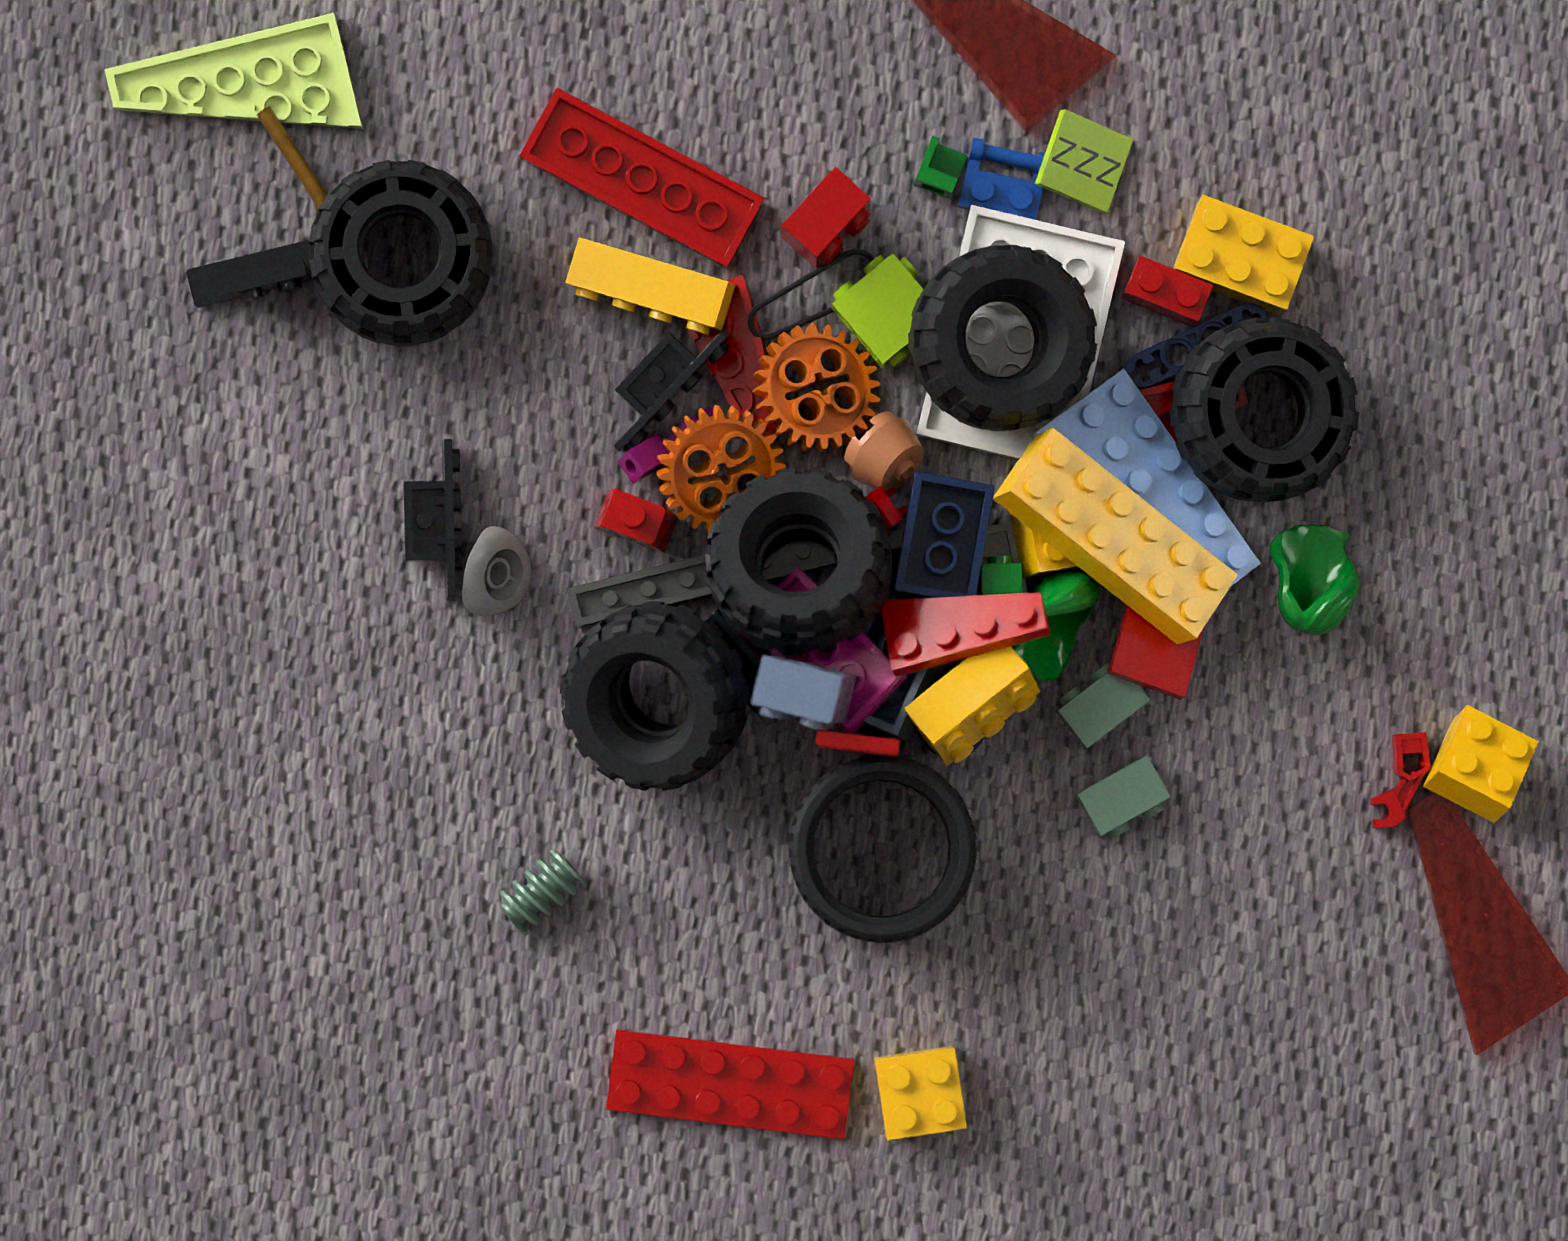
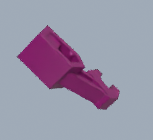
M710 406L703 409L708 416H713V410ZM693 415L690 418L696 422L699 420V415L695 417ZM685 421L682 424H680L678 428L682 430L686 429L687 425ZM672 432L665 438H662L657 433L628 450L617 461L632 484L664 466L657 459V456L669 454L670 451L662 442L663 440L675 441L677 436Z

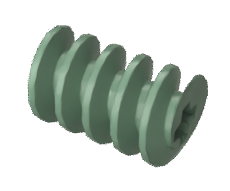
M553 849L549 851L552 860L551 865L540 859L537 861L540 871L539 875L529 870L524 872L528 882L526 886L516 880L512 882L515 891L514 896L504 890L499 892L503 905L500 906L501 909L524 936L529 934L526 921L536 927L541 924L538 911L547 916L553 914L550 901L560 906L566 903L562 893L563 890L573 896L578 893L575 880L587 885L570 862Z

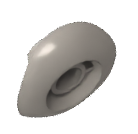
M491 526L484 529L467 556V563L463 570L462 601L465 608L475 615L494 616L508 611L523 599L528 590L532 574L531 561L523 544L512 532L499 526Z

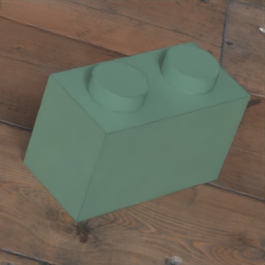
M1109 661L1090 675L1094 683L1081 691L1078 686H1075L1058 699L1062 707L1056 713L1084 749L1089 748L1150 701V698L1140 685L1107 674L1110 665Z
M1147 755L1075 794L1096 834L1102 836L1107 833L1110 839L1129 830L1131 827L1128 821L1142 814L1146 820L1166 809L1163 801L1171 797Z

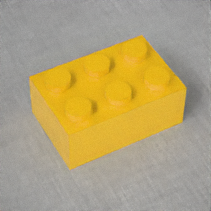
M1202 195L1196 205L1173 269L1212 284L1213 288L1211 291L1243 303L1257 304L1265 311L1282 316L1288 309L1314 236Z
M1008 646L966 658L907 705L904 710L918 733L942 762L948 766L953 761L958 763L967 758L973 751V746L985 736L989 738L997 734L1005 725V720L1016 711L1020 713L1028 709L1035 702L1036 695L1040 693V690L1029 667L1013 648Z

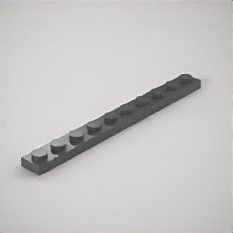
M907 512L902 516L903 520L888 532L891 551L901 549ZM808 540L793 541L779 547L768 557L763 566L762 574L766 581L787 577L796 566L800 567L804 572L836 565L838 560L832 550L820 543ZM705 555L566 588L576 628L599 623L610 614L629 605H640L647 601H664L665 605H673L712 595L707 579Z

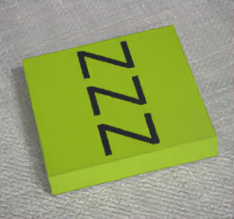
M1066 109L1060 110L1035 185L1095 211L1108 213L1133 139Z

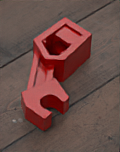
M1426 732L1392 735L1393 773L1400 777L1394 789L1370 798L1371 805L1382 804L1387 809V815L1384 819H1372V828L1395 827L1406 818L1404 813L1425 773L1431 770ZM1419 753V769L1408 772V774L1403 771L1405 768L1403 754Z

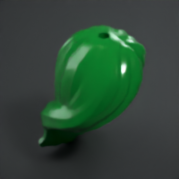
M1301 524L1279 533L1270 543V555L1278 568L1280 577L1278 589L1279 611L1285 623L1294 630L1312 635L1328 633L1338 627L1350 611L1358 595L1361 580L1357 569L1346 552L1345 543L1350 537L1348 532L1332 529V527L1326 525Z
M1063 570L1047 575L1036 584L1033 593H1041L1044 598L1051 635L1016 644L1013 650L1029 667L1033 677L1039 680L1053 681L1060 677L1068 665L1078 630L1090 618L1095 603L1099 599L1100 589L1087 573Z

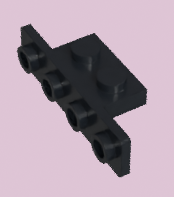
M309 240L188 269L186 274L194 305L197 308H202L239 298L241 302H250L263 298V292L279 289L280 293H286L301 289L303 287L302 283L313 280L309 264Z
M722 330L696 357L671 332H668L615 389L641 417L614 447L621 452L627 447L631 449L642 443L649 435L644 429L654 418L661 422L676 406L671 400L681 390L687 394L702 379L703 376L699 373L700 369L708 361L716 364L730 349L726 342L730 339L731 335Z
M444 439L442 442L443 481L403 482L405 562L445 561L446 600H454L456 598V591H462L463 589L462 567H455V551H462L461 528H454V512H461L460 488H453V472H460L459 448L452 449V439Z

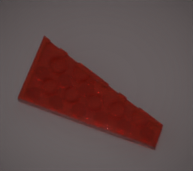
M911 0L1026 133L1116 58L1114 53L1024 0Z
M1433 792L1409 808L1407 812L1473 1052L1475 1055H1478L1568 995V975L1453 802Z

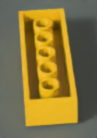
M1053 427L1034 436L992 498L1177 645L1198 638L1238 576L1237 573Z

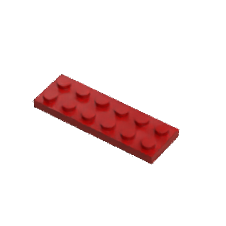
M557 87L519 155L521 160L726 269L729 268L765 201V198Z
M616 1029L606 1110L845 1140L854 1059Z

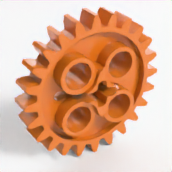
M811 323L806 327L805 334L799 325L795 326L791 330V337L786 332L781 333L777 337L779 345L771 342L765 348L770 356L762 355L757 361L764 369L756 371L753 374V378L763 383L752 390V394L763 396L764 400L756 406V410H768L769 415L764 419V422L766 424L776 422L778 425L774 432L776 436L781 435L783 432L788 433V446H791L800 439L802 451L810 449L813 442H815L818 453H822L827 449L828 442L834 450H837L842 446V439L849 444L854 436L856 437L855 432L861 434L868 428L863 420H870L876 415L868 406L880 402L879 397L870 393L881 385L879 381L869 379V375L877 370V367L865 366L864 361L870 353L867 351L857 354L855 350L859 344L858 339L850 344L844 342L846 337L845 330H842L833 337L831 325L829 324L821 330L820 334H818L815 323ZM821 356H827L833 361L834 372L823 368ZM785 367H791L796 370L799 375L798 383H793L787 379ZM840 376L848 378L847 382L830 385L822 392L814 390L792 400L785 398V394L803 391L811 384L814 386L822 385ZM836 392L846 397L848 401L847 409L840 408L834 400ZM799 404H804L810 408L813 416L811 421L801 417L798 410Z
M719 405L714 406L713 416H708L700 408L698 412L699 420L696 422L689 416H684L687 428L682 430L673 426L672 430L677 439L675 441L663 440L662 443L670 452L669 454L657 456L660 463L667 466V468L656 471L659 479L667 481L659 487L662 495H671L665 503L670 509L679 507L676 516L681 521L690 516L689 524L693 529H696L704 521V529L707 533H709L712 522L716 523L719 518L721 506L731 495L735 493L740 494L747 489L737 488L738 479L742 475L751 473L754 474V479L764 475L766 479L778 475L775 473L776 471L786 468V464L782 460L774 459L784 452L779 444L770 445L777 438L776 434L772 430L764 432L767 424L761 418L752 424L754 415L749 410H746L739 418L738 409L733 405L729 408L727 415H724ZM742 437V445L739 450L732 453L725 451V446L729 439ZM697 450L705 451V458L702 463L696 466L688 465V458L691 453ZM749 456H754V460L752 462H744L749 458ZM724 463L726 465L724 467V474L718 476L716 474L719 471L718 465ZM693 476L699 477L693 483H688L689 478ZM716 487L717 493L714 499L709 502L700 501V494L704 489Z

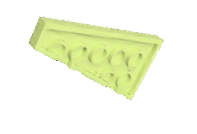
M334 13L104 69L113 107L119 111L260 121L257 114L270 106L281 123L363 129Z

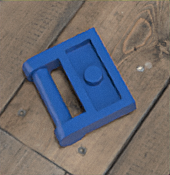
M973 138L958 207L970 210L971 205L1036 220L1043 188L1035 185V181L1045 153L1039 152L1037 156L984 144L985 140ZM983 159L1033 170V180L1028 181L979 170L980 161Z

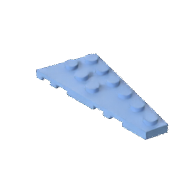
M1124 369L1030 436L1034 438V436L1052 427L1237 573L1238 576L1233 584L1261 564L1208 487L1193 474L1195 471L1186 459H1182L1175 445L1176 442Z

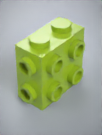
M892 253L886 259L879 255L863 269L867 275L856 284L849 280L833 294L836 300L832 303L831 308L853 336L859 340L863 348L870 353V356L881 369L889 363L895 368L911 354V351L908 349V333L910 332L912 322L911 314L917 299L924 290L915 280L919 274L913 265L905 257L899 260Z

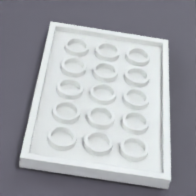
M971 205L959 257L975 249L988 246L1018 245L1029 247L1031 250L1044 255H1049L1062 263V267L1072 277L1078 279L1086 291L1084 295L1090 309L1093 308L1097 323V326H1095L1096 357L1088 372V380L1080 393L1058 414L1037 425L1013 431H991L974 428L958 422L956 418L943 412L930 400L931 397L926 391L916 436L1019 460L1033 438L1030 436L1090 392L1125 241ZM990 302L978 308L970 317L966 329V344L972 360L982 371L992 376L1007 377L1018 373L1029 363L1034 348V335L1028 319L1017 307L1007 302Z

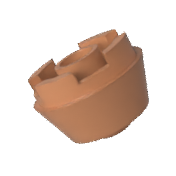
M885 411L869 420L874 426L860 440L855 436L851 439L844 455V461L850 465L852 476L855 480L876 488L881 486L884 491L890 488L895 490L905 484L914 475L924 456V449L909 420L903 417L898 418L892 412Z

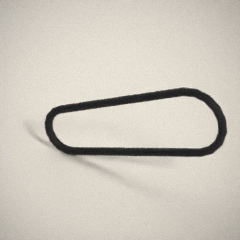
M861 249L845 251L835 257L829 265L824 264L754 306L748 315L749 330L753 336L761 337L762 340L768 341L777 338L783 332H791L795 326L799 325L802 327L833 313L832 307L827 308L768 335L759 333L753 323L755 314L761 308L843 259L852 255H861L871 262L875 258L872 254Z

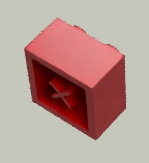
M835 166L782 223L781 238L815 269L822 263L829 265L843 251V240L849 234L855 238L870 222L868 217L871 215L869 212L871 198Z

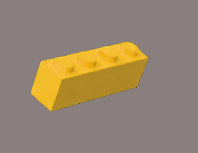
M580 237L565 282L576 287L574 295L596 302L599 295L613 299L611 306L633 313L636 306L650 310L648 317L670 324L673 317L686 320L687 329L706 335L709 334L710 328L722 331L735 289V285L728 281Z

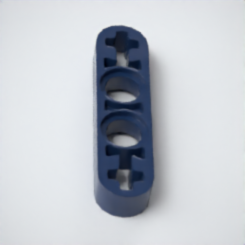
M1242 304L1133 355L1128 359L1124 370L1139 390L1153 387L1176 376L1183 367V365H1172L1167 360L1166 351L1171 345H1182L1189 355L1196 345L1202 342L1204 330L1208 328L1220 330L1227 325L1223 320L1227 318L1230 319V324L1240 322L1243 319L1242 312L1247 311L1249 316L1257 315L1258 318H1267L1266 313L1257 304ZM1158 352L1160 363L1168 373L1161 375L1160 367L1148 373L1149 380L1143 382L1141 377L1133 378L1131 372L1136 368L1135 362L1140 361L1143 366H1147L1156 360L1151 354Z

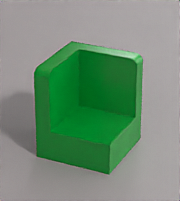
M932 136L915 178L914 186L951 199L967 156L940 145V138Z

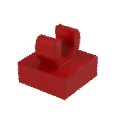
M880 486L870 492L866 499L870 503L874 502L882 515L886 530L889 532L903 520L902 516L908 509L906 506L896 509L889 499L896 493L894 488L884 491Z

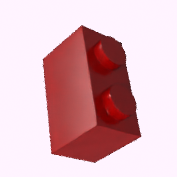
M1139 256L1121 299L1190 327H1195L1201 318L1213 285Z

